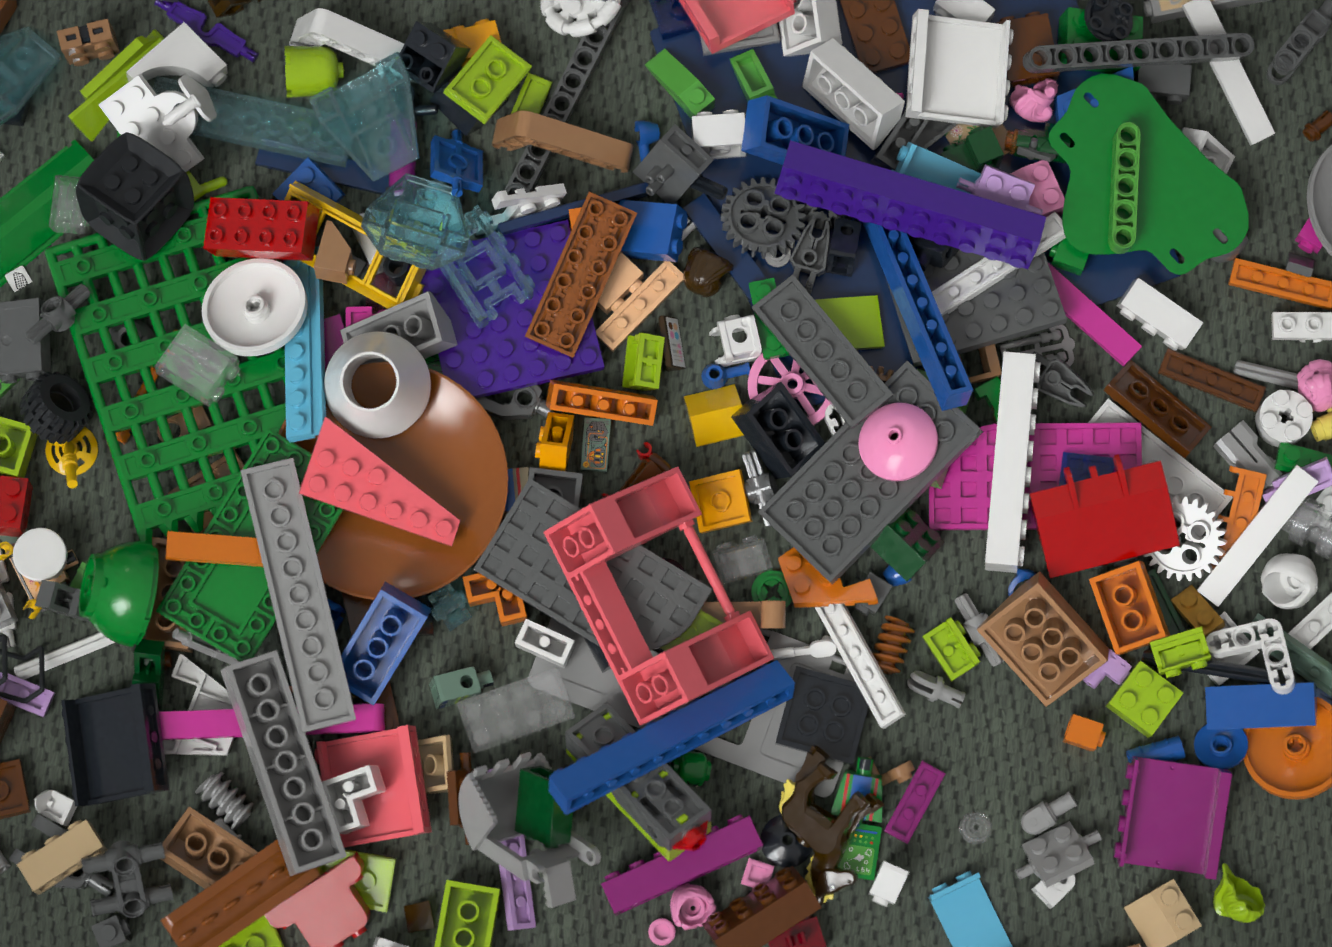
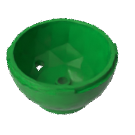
M125 542L115 545L101 554H91L87 560L80 587L79 615L80 617L88 618L102 635L115 643L132 647L133 645H138L146 633L157 590L159 570L157 548L151 542Z

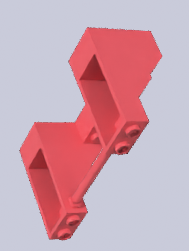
M679 467L589 504L544 531L549 545L640 726L775 659L751 611L740 615L739 611L735 612L694 527H692L695 524L693 519L702 515ZM679 527L680 531L684 530L726 615L724 617L726 622L653 657L606 562Z

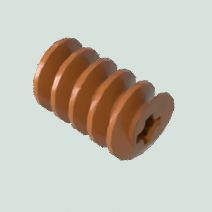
M885 616L884 618L889 623H883L881 628L886 633L878 634L877 638L882 643H875L874 649L879 653L872 654L882 672L892 675V673L901 672L895 666V663H904V660L898 655L899 653L908 652L902 644L911 643V640L906 637V633H915V630L908 623L900 619Z

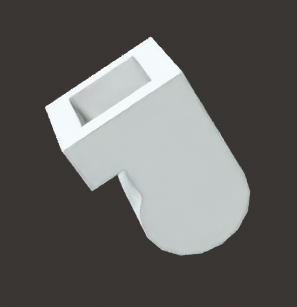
M1072 875L1047 888L1041 880L1031 890L1051 909L1073 888L1075 876Z

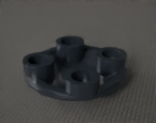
M1090 0L1084 10V20L1088 30L1097 39L1103 42L1122 41L1130 34L1133 27V7L1129 2L1123 0Z

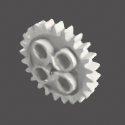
M1178 495L1173 497V503H1171L1173 515H1177L1181 519V526L1176 527L1180 546L1172 547V551L1160 550L1143 555L1144 557L1152 556L1153 559L1149 563L1150 566L1156 563L1160 565L1157 573L1162 572L1164 569L1167 570L1168 579L1174 573H1176L1177 581H1181L1184 574H1186L1188 581L1193 579L1194 573L1199 578H1202L1204 576L1203 569L1208 573L1213 570L1210 563L1214 565L1219 564L1220 560L1215 555L1222 556L1225 553L1219 546L1227 543V540L1220 538L1227 530L1219 529L1218 527L1224 520H1215L1214 516L1218 511L1213 510L1209 512V502L1200 506V497H1197L1193 503L1190 502L1189 495H1186L1183 501L1180 500ZM1197 524L1204 526L1206 536H1198L1195 533L1194 526ZM1181 533L1186 534L1185 538L1187 541L1185 543L1181 542V537L1179 536ZM1194 542L1204 543L1205 548H1202L1200 545ZM1186 549H1192L1197 553L1196 561H1191L1186 557Z

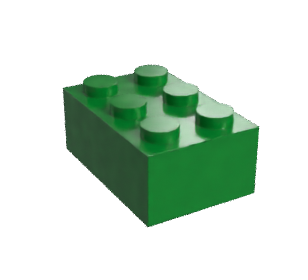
M1068 7L1060 16L1058 45L1103 41L1094 37L1088 30L1084 20L1085 9ZM1133 16L1132 30L1124 40L1143 39V17ZM1135 47V56L1142 59V50ZM1110 49V58L1117 61V52L1114 49ZM1085 50L1083 54L1085 60L1092 62V54ZM1059 52V61L1066 64L1067 56L1063 52ZM1129 67L1086 71L1114 74ZM1133 67V74H1135V72L1140 67Z

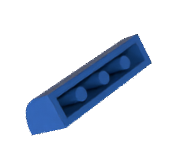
M1314 682L1295 683V687L1290 693L1282 695L1276 693L1271 684L1205 687L1207 730L1316 726L1317 695L1316 683Z

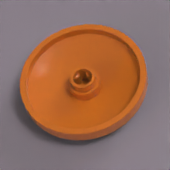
M1317 697L1316 726L1244 728L1243 731L1248 739V751L1243 761L1253 780L1264 790L1281 798L1298 800L1317 796L1332 787V705Z

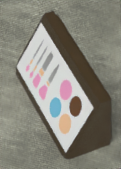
M662 315L658 318L660 335L665 337L663 354L666 371L685 369L678 319Z

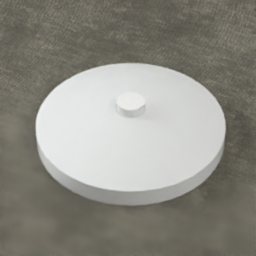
M263 258L241 261L221 272L208 287L202 303L203 323L212 340L225 351L240 356L264 355L281 348L298 333L307 314V294L298 275L287 265L279 261Z

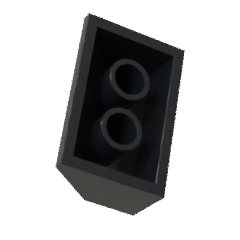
M778 382L750 399L731 416L775 479L792 477L825 444L822 437L782 382Z

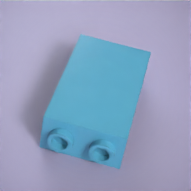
M909 141L906 146L903 145L897 155L899 163L896 169L892 170L966 193L969 192L956 188L959 178L961 177L975 183L981 173Z
M968 871L956 877L958 883L949 887L947 883H943L932 889L933 895L928 898L952 947H1013L982 886L979 872L972 875L971 871Z

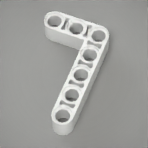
M317 8L297 19L289 43L291 46H322L326 44L403 79L415 82L393 67L404 43L322 8Z

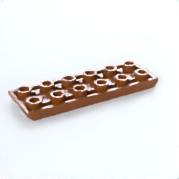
M588 192L526 332V338L574 358L634 223L637 212Z
M277 839L160 921L178 947H219L324 872L319 866L290 876Z

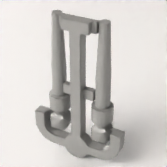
M1058 325L1049 328L1052 333H1040L1038 336L999 345L1002 360L1006 349L1034 344L1035 349L1018 353L1032 354L1035 351L1041 355L1044 352L1063 349L1067 351L1069 358L1066 363L1071 366L1074 362L1073 349L1075 341L1069 338L1068 330L1064 325ZM1060 330L1062 331L1064 339L1061 343L1040 348L1039 342L1043 344L1050 342V340H1059L1061 338ZM1059 352L1057 355H1045V358L1050 361L1062 359L1065 362L1067 356L1065 352Z

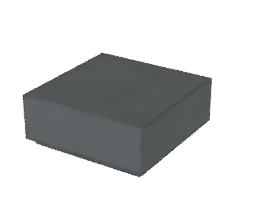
M1289 253L1286 260V271L1311 277L1314 270V260Z

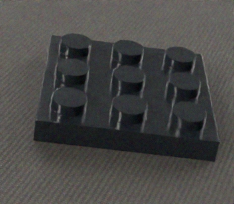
M796 666L793 681L795 682L793 698L786 701L775 744L806 753L810 751L813 745H816L830 756L829 759L853 765L869 706L858 685L854 681Z

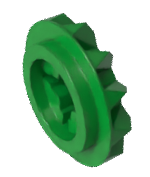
M772 570L760 574L752 585L753 601H766L768 591L763 586L764 584L772 588L780 583L777 592L782 599L773 596L767 601H786L787 608L792 598L783 573Z

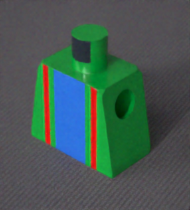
M858 757L856 771L845 769L831 814L839 815L853 794L858 790L864 797L868 793H872L883 802L882 776L872 774L874 759ZM883 807L873 814L867 815L863 820L881 823Z

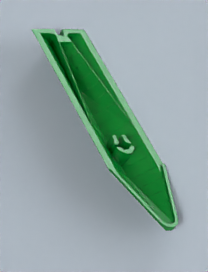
M75 139L71 142L72 145L69 148L67 146L0 198V288L8 282L5 278L6 274L20 266L25 267L83 218L76 197V185L81 175L94 159Z

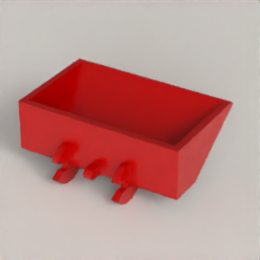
M1117 454L1113 457L1116 472L1098 476L1096 466H1090L1091 478L1077 482L1073 481L1070 468L1065 467L1063 471L1066 485L1030 493L1029 502L1050 578L1180 546L1161 460L1124 470L1120 456Z

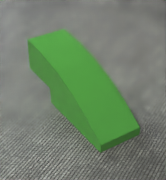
M754 49L730 58V63L747 102L766 95L777 99L774 88Z

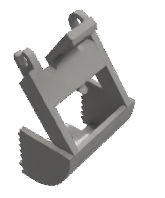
M527 752L519 755L511 766H508L510 763L509 759L498 761L491 772L486 773L488 770L486 765L475 768L472 773L465 777L459 791L461 822L472 850H479L523 881L531 880L536 884L544 882L543 890L546 893L544 897L547 899L546 905L550 908L576 900L569 859L578 857L590 866L599 864L601 855L596 846L571 831L570 843L560 844L558 848H550L544 851L533 849L525 857L520 856L501 843L502 841L523 835L515 831L520 769L541 765L552 770L545 756L542 753H538L530 760L531 753ZM542 872L543 878H540L538 873Z

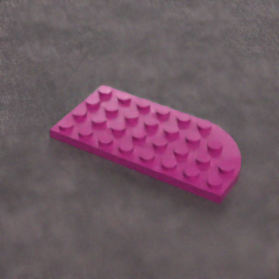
M1141 423L1035 424L1034 435H1029V441H1034L1032 461H1027L1026 467H1031L1030 488L1025 487L1024 493L1030 495V493L1066 485L1063 471L1065 467L1070 468L1074 482L1091 478L1089 467L1094 465L1096 466L1098 476L1116 472L1113 457L1117 454L1120 456L1124 470L1141 466ZM997 424L980 427L983 433L948 467L942 489L929 486V528L933 530H988ZM1029 502L1028 514L1022 513V520H1027L1026 530H1037Z

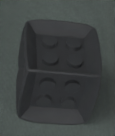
M125 132L113 140L88 166L76 185V197L79 208L89 225L118 248L143 261L151 258L171 239L188 219L194 207L193 190L186 172L165 153L144 139L129 132Z

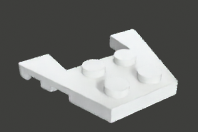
M564 183L538 186L535 188L536 191L528 193L525 192L524 188L516 189L515 194L507 195L506 190L497 192L491 200L494 209L507 208L501 214L477 219L472 226L475 236L496 230L497 225L501 222L558 206L567 193Z
M180 654L171 677L197 686L188 711L233 709L227 689L184 655ZM234 738L163 740L164 753L169 755L228 756Z

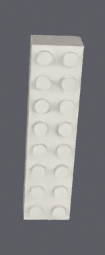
M1003 353L985 570L1017 573L1018 566H1023L1025 547L1019 545L1020 540H1025L1027 520H1022V513L1028 514L1029 494L1024 493V488H1030L1031 467H1026L1027 461H1032L1034 441H1029V435H1034L1036 415L1031 414V409H1037L1038 388H1033V383H1039L1041 363L1035 362L1036 354Z

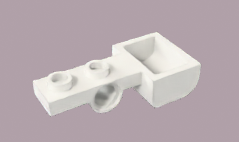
M1273 312L1271 314L1272 340H1299L1300 342H1305V340H1313V342L1332 340V312Z

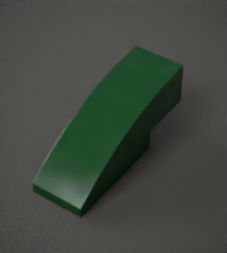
M142 639L134 650L132 685L155 683L159 712H161L165 671V642Z

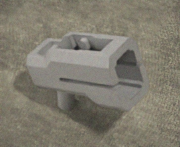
M1242 420L1231 432H1228L1217 441L1213 447L1230 466L1267 474L1264 491L1273 487L1272 481L1280 477L1282 473L1280 470L1274 469L1276 460L1266 456L1257 445L1258 436Z

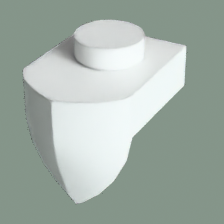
M45 790L35 797V808L38 813L63 826L69 825L77 808L75 807L74 799L56 790Z

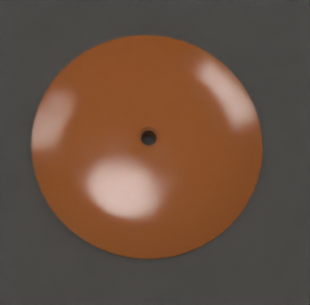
M389 362L360 365L355 371L351 383L352 393L356 401L363 408L367 409L377 408L387 403L396 389L397 379L395 371ZM429 369L431 392L426 409L421 417L407 430L392 437L368 438L351 432L337 421L326 401V417L460 520L453 544L448 546L344 510L317 554L323 582L343 593L374 600L385 581L413 598L436 591L453 582L476 563L501 523L508 494V468L499 433L490 416L472 394L449 377L432 369ZM286 420L278 433L286 438ZM318 435L312 439L293 443L312 454Z

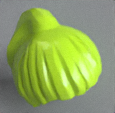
M1223 863V876L1214 892L1213 906L1216 913L1243 923L1255 921L1263 915L1265 909L1261 890L1258 887H1253L1248 881L1236 877L1229 866Z

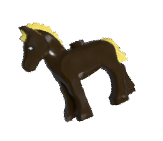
M813 745L810 751L807 752L801 770L795 776V782L787 779L786 783L783 784L785 792H781L779 809L785 824L798 836V842L807 848L811 847L815 852L806 868L808 873L805 879L822 906V904H826L828 899L833 900L834 893L857 882L858 874L853 869H843L837 866L844 856L854 831L860 826L867 815L879 810L884 806V803L874 794L868 793L864 797L858 790L853 794L837 818L815 804L814 789L823 781L834 779L838 772L826 764L830 756L819 746Z

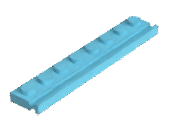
M316 246V247H315V249H314V253H315V254L318 253L319 246ZM283 260V264L290 267L300 278L308 301L307 314L300 330L285 344L286 439L292 443L312 439L319 435L324 417H326L323 280L316 279L314 268L300 260Z

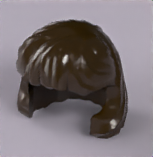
M694 247L688 255L683 275L684 283L687 289L694 294L705 298L713 296L723 286L720 278L726 273L733 271L734 265L728 259H724L709 250Z

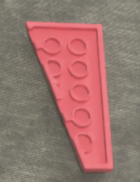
M324 417L298 494L452 546L460 520L331 420Z

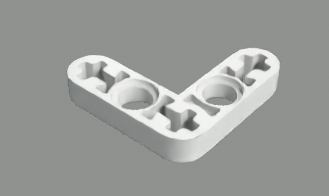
M1272 618L1215 631L1207 636L1210 655L1214 658H1224L1262 648L1273 690L1282 695L1288 694L1294 689L1295 677L1283 629L1277 620ZM1269 627H1272V628H1273V630H1274V636H1273V637H1269V636H1268V634H1267V628H1269ZM1254 630H1258L1261 640L1257 641ZM1246 632L1252 636L1251 641L1247 644H1239L1237 642V637L1241 633ZM1229 636H1232L1234 647H1231L1229 644ZM1216 640H1220L1223 643L1219 650H1216L1214 646ZM1275 650L1284 653V657L1280 662H1272L1269 660V655ZM1282 669L1285 679H1289L1286 680L1285 686H1281L1278 682L1279 675L1277 670Z

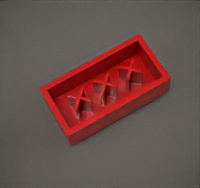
M210 197L203 249L214 256L313 261L320 210L308 201Z

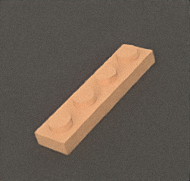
M664 261L596 330L597 337L614 352L628 338V335H631L684 281V274L671 262Z

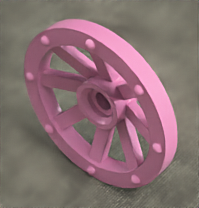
M761 353L755 360L749 373V398L752 399L758 395L757 384L773 386L778 382H782L794 399H798L813 426L823 420L826 408L830 403L825 399L820 409L815 412L804 395V391L824 395L815 385L805 383L810 378L805 372L799 373L800 366L793 359L792 369L788 372L779 358L770 359L782 377L759 376L763 366L769 361H764L763 353ZM791 380L796 381L798 384L794 389L789 388L787 385Z

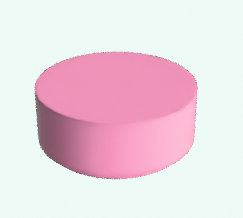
M657 919L649 927V937L656 945H668L675 937V927L667 919Z

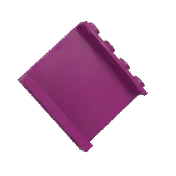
M1133 756L1132 763L1128 762L1126 765L1125 778L1129 779L1128 789H1123L1121 805H1125L1124 816L1119 815L1117 831L1121 832L1120 842H1115L1113 853L1114 858H1118L1119 866H1124V863L1197 873L1203 874L1207 879L1216 880L1232 777L1230 770Z

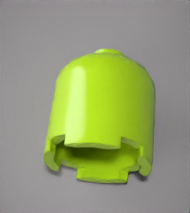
M285 46L287 98L327 95L335 91L338 86V78H343V62H338L336 53L331 48L326 46Z

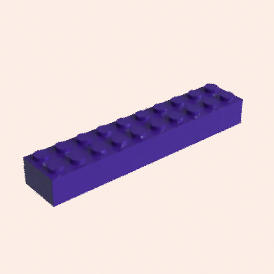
M791 140L774 193L787 200L800 201L811 207L827 209L838 215L857 218L861 222L874 223L888 230L901 231L915 238L921 237L934 241L939 245H948L958 248L965 253L985 256L989 260H998L1008 263L1013 267L1029 269L1037 251L1046 221V216Z

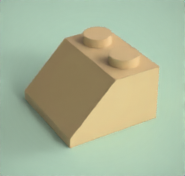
M1174 879L1169 880L1124 907L1147 947H1166L1202 926Z

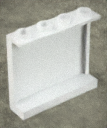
M918 9L912 16L905 117L973 126H991L992 128H998L1006 121L1008 106L1005 105V95H1008L1010 89V81L1006 79L1007 70L1010 69L1012 56L1008 54L1009 45L1013 41V29H1010V20H1006L1003 24L934 16L929 15V10Z

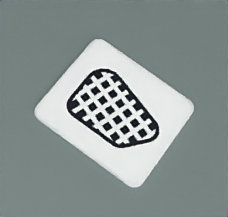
M23 266L5 275L14 292L32 282Z

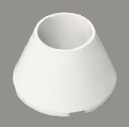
M368 332L351 338L332 356L325 373L324 391L329 409L337 421L355 434L368 438H387L404 432L421 417L429 401L431 378L425 359L410 342L388 332ZM371 359H385L392 365L396 374L397 384L395 392L384 405L372 409L363 408L356 401L352 393L351 383L353 375L364 362Z

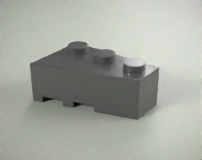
M905 107L900 120L886 136L870 162L878 167L895 170L899 163L897 160L898 152L903 145H907L908 141L927 149L958 124L905 117Z

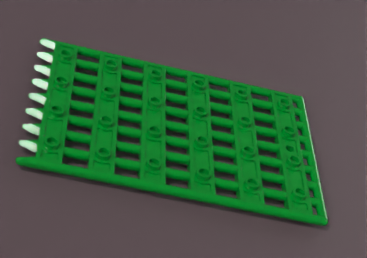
M247 186L214 196L218 198L243 199L248 197V199H259L254 186ZM210 198L195 202L191 214L198 213L199 218L185 222L156 254L145 261L129 255L116 245L109 246L107 239L99 233L52 246L45 250V257L59 297L65 298L69 294L68 288L79 284L85 285L90 291V296L87 298L89 305L75 309V322L69 329L139 540L151 542V544L153 529L159 528L167 537L168 531L178 532V521L185 520L194 532L200 533L203 530L204 513L210 511L215 515L241 472L234 449L249 444L253 453L267 428L279 433L282 424L286 420V403L275 406L268 384L283 380L285 385V350H283V347L273 351V354L260 358L258 356H247V362L233 366L229 352L219 347L212 340L203 322L191 325L185 308V304L200 300L202 305L208 287L225 269L241 261L256 259L238 258L225 262L224 257L212 254L215 266L200 270L194 249L204 246ZM95 244L98 245L99 249L83 253L82 248ZM72 252V258L58 262L57 256ZM184 253L190 274L175 278L169 257ZM159 261L165 281L150 286L143 265ZM133 268L140 289L125 294L118 273ZM108 276L115 297L99 301L93 280ZM175 308L181 329L166 334L160 312ZM149 316L156 337L141 342L134 320ZM124 324L131 345L115 349L109 328ZM99 332L105 353L90 358L83 336ZM216 348L223 369L208 374L201 352ZM191 356L198 377L183 382L176 360ZM166 364L172 386L157 390L150 369ZM140 372L147 393L132 398L125 376ZM115 380L121 402L106 406L100 384ZM258 388L265 410L250 414L243 392ZM233 396L240 418L224 422L217 401ZM207 404L214 426L199 430L192 409ZM182 412L189 434L173 438L167 417ZM156 420L163 442L148 447L141 425ZM131 428L138 450L123 455L116 433ZM224 453L231 475L215 479L208 457ZM198 461L205 483L190 487L183 465ZM173 469L180 491L164 496L157 474ZM147 477L154 499L139 504L132 482Z

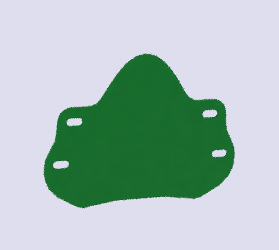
M1113 74L1095 75L1081 83L1072 96L1067 112L1053 126L1049 133L1050 145L1065 160L1071 171L1062 217L1064 235L1070 245L1081 252L1092 255L1117 254L1110 249L1108 244L1112 146L1114 134L1119 126L1125 122H1131L1138 126L1141 136L1136 240L1128 252L1146 250L1152 253L1170 272L1182 275L1191 271L1206 259L1230 253L1238 247L1249 229V214L1241 187L1236 181L1209 161L1177 128L1147 87L1136 81ZM1090 93L1098 101V107H1092L1085 100L1084 94ZM1066 133L1075 142L1074 147L1069 148L1061 140L1060 134ZM1120 133L1124 141H1133L1129 133ZM1119 159L1122 166H1132L1129 159ZM1118 184L1121 192H1131L1127 184ZM1125 209L1117 210L1119 217L1123 219L1129 218V213ZM1213 230H1221L1228 238V242L1222 244L1214 236ZM1116 235L1118 243L1122 245L1128 244L1126 236ZM1176 249L1184 257V263L1179 264L1170 255V250Z

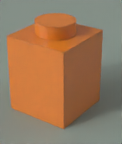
M1072 714L1062 742L1093 752L1097 746L1102 747L1106 732L1102 731L1104 724Z

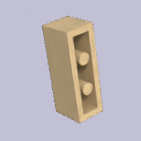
M78 820L72 823L67 828L68 831L60 837L55 835L49 838L44 843L45 846L37 852L32 850L22 856V861L17 866L33 892L40 895L82 868L81 858L97 856L108 851L88 820L83 822Z

